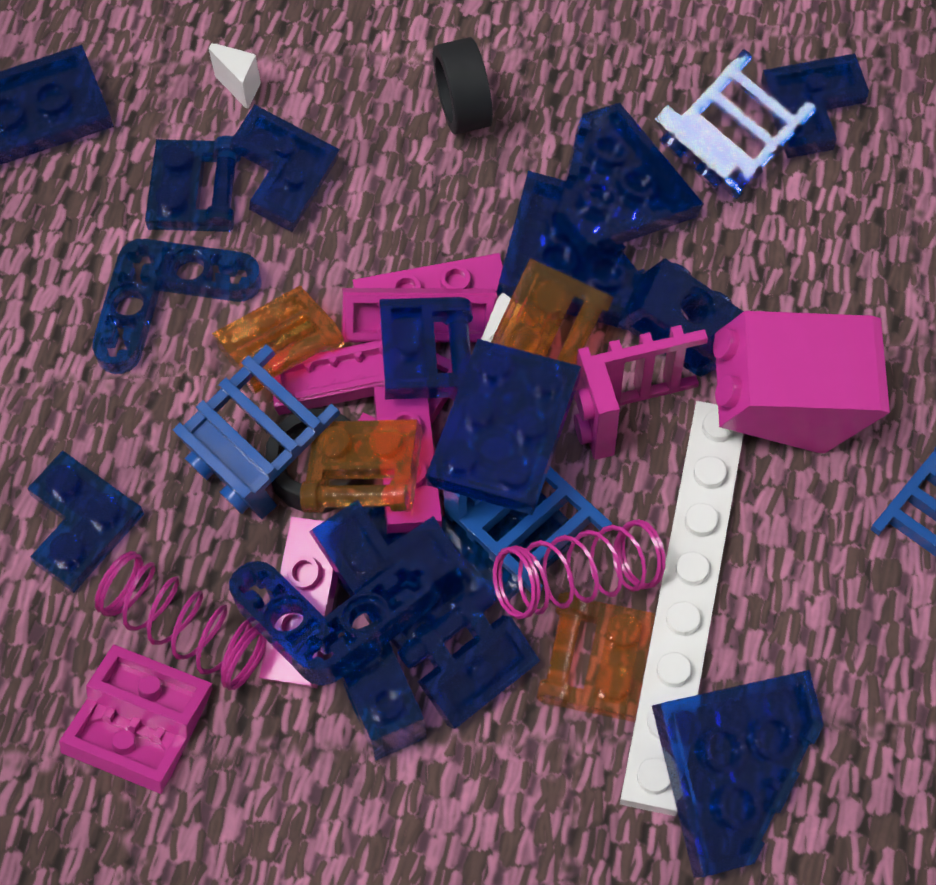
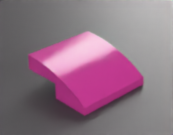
M113 644L86 685L87 699L59 740L60 751L71 758L161 794L171 778L212 691V683Z

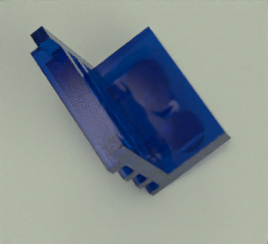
M745 49L739 53L682 116L667 104L654 119L663 133L659 141L674 156L681 159L685 155L697 165L694 171L713 189L720 185L735 199L743 194L742 189L754 177L758 178L763 173L762 168L774 155L777 157L784 150L782 146L794 134L798 135L803 130V124L816 111L815 106L807 101L793 115L743 74L741 70L752 59V55ZM731 81L785 125L775 137L771 136L721 94V91ZM711 102L765 146L754 159L700 115Z

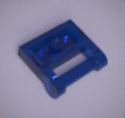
M227 135L217 137L215 141L156 139L145 217L148 230L231 231L234 227L235 212L231 209L235 167L242 156L243 144L241 140ZM205 162H217L212 206H209L206 210L199 209Z
M463 297L380 299L379 318L385 400L449 397L456 402L472 401L478 393L480 385L479 378L473 374L469 334V323L473 320L471 301ZM434 322H443L448 325L452 373H438Z

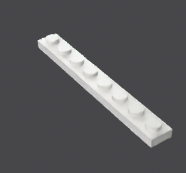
M696 401L666 557V567L661 583L620 799V805L676 816L744 435L740 432L719 427L717 404Z

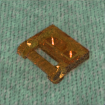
M530 258L486 353L570 391L576 380L573 372L577 365L578 349L585 348L602 311L609 310L614 297ZM573 297H578L584 300L583 305L555 364L547 363L544 359Z
M301 286L294 288L212 333L218 348L237 371L243 367L241 362L248 355L253 357L266 344L274 352L282 349L275 353L276 355L262 367L273 378L325 349L332 352L344 345V339L335 322ZM254 377L246 383L253 394L265 389Z
M418 420L332 422L311 445L307 477L300 489V504L303 512L322 513L325 507L390 506L393 512H410L414 503L423 428ZM394 478L389 485L329 486L330 479Z
M570 592L560 593L557 601L561 604L566 603ZM574 594L573 601L568 608L561 609L556 606L555 612L559 615V621L547 677L540 681L536 698L540 702L549 705L635 722L655 613L597 601L585 603ZM581 621L597 624L584 689L571 687L568 684Z

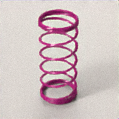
M637 519L626 522L622 527L616 525L603 527L599 532L586 530L580 532L575 538L563 535L556 537L551 543L539 540L532 542L527 548L516 545L503 548L495 558L493 584L496 596L506 612L514 618L523 619L531 617L533 613L537 615L543 614L549 605V598L554 605L564 609L570 606L574 594L579 600L589 603L593 602L597 596L598 589L602 594L610 598L617 596L622 584L632 592L656 587L662 580L665 571L666 554L663 542L657 531L648 522ZM633 526L643 528L649 534L655 546L657 570L655 577L649 583H645L647 569L642 549L634 536L628 532ZM618 531L614 547L603 536L605 532ZM588 535L595 536L590 552L579 541L582 537ZM626 536L631 539L640 556L642 564L641 581L633 575L628 565L625 553ZM599 538L607 544L613 553L614 569L619 580L617 588L612 592L604 590L599 583L598 570L594 562L595 546ZM565 540L571 542L567 552V560L561 551L555 547L558 542ZM575 544L582 548L590 561L591 574L595 583L594 592L591 597L585 598L581 596L574 585L570 563L571 553ZM534 547H548L543 558V566L530 553ZM551 549L558 554L563 562L570 584L569 599L566 603L562 604L556 601L552 595L547 579V560ZM508 553L516 554L521 559L518 568V584L522 599L528 607L524 613L516 610L511 605L504 590L502 565ZM523 563L528 571L531 583L530 603L527 600L523 587ZM535 565L540 571L545 589V602L540 609H537L541 597V586ZM623 573L625 577L634 585L633 587L625 582V580L623 579Z
M135 551L126 552L112 563L99 583L95 594V608L97 612H101L103 616L108 617L122 613L123 624L130 631H137L147 627V637L152 645L159 646L171 641L172 654L175 659L184 660L196 655V667L200 674L208 675L221 668V682L223 688H227L228 691L236 690L247 681L264 654L267 637L269 636L267 628H263L262 625L252 627L251 619L245 620L233 635L223 661L209 670L203 669L200 662L202 649L215 636L227 615V605L220 606L213 613L202 632L198 647L186 655H180L176 651L177 636L190 623L201 606L203 600L202 590L196 591L185 603L177 618L173 633L161 641L154 640L151 635L152 622L156 620L172 601L179 586L178 576L171 577L163 585L153 602L148 620L139 626H131L127 621V610L141 597L149 586L155 573L154 562H149L143 566L144 562L141 554H137ZM135 559L131 576L124 589L110 605L104 608V599L113 579L122 567L130 560ZM151 567L149 575L145 580L144 584L137 592V594L131 599L132 593L134 592L140 578L145 573V571ZM174 582L173 588L169 596L162 604L160 609L156 612L157 606L161 598L163 597L168 587ZM198 597L197 602L193 607L191 613L182 623V620L188 608L191 606L193 601ZM222 612V614H221V616H220L218 622L216 623L215 627L213 628V630L210 632V634H209L208 637H207V634H208L210 628L212 627L214 621L216 620V618L218 617V615ZM246 627V629H245L243 635L241 636V638L239 639V641H238L237 644L235 645V643H236L238 637L240 636V634L242 633V631H243L244 628ZM259 635L255 649L242 671L231 681L232 674L241 655L253 639Z

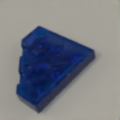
M621 103L582 114L576 129L555 222L583 257L698 216L704 203Z
M528 171L496 291L497 295L500 296L502 293H505L516 301L643 334L648 321L655 286L654 281L644 269L638 271L624 254L626 246L604 218L597 220L585 205L587 197L576 183Z
M810 670L652 706L694 878L706 877L755 864L765 844L761 840L774 814L781 812L800 774L796 770L808 746L815 744L824 726Z

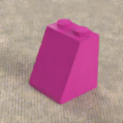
M744 311L715 333L713 343L717 374L715 400L718 404L720 428L816 453H826L890 413L882 323L879 317L870 315Z

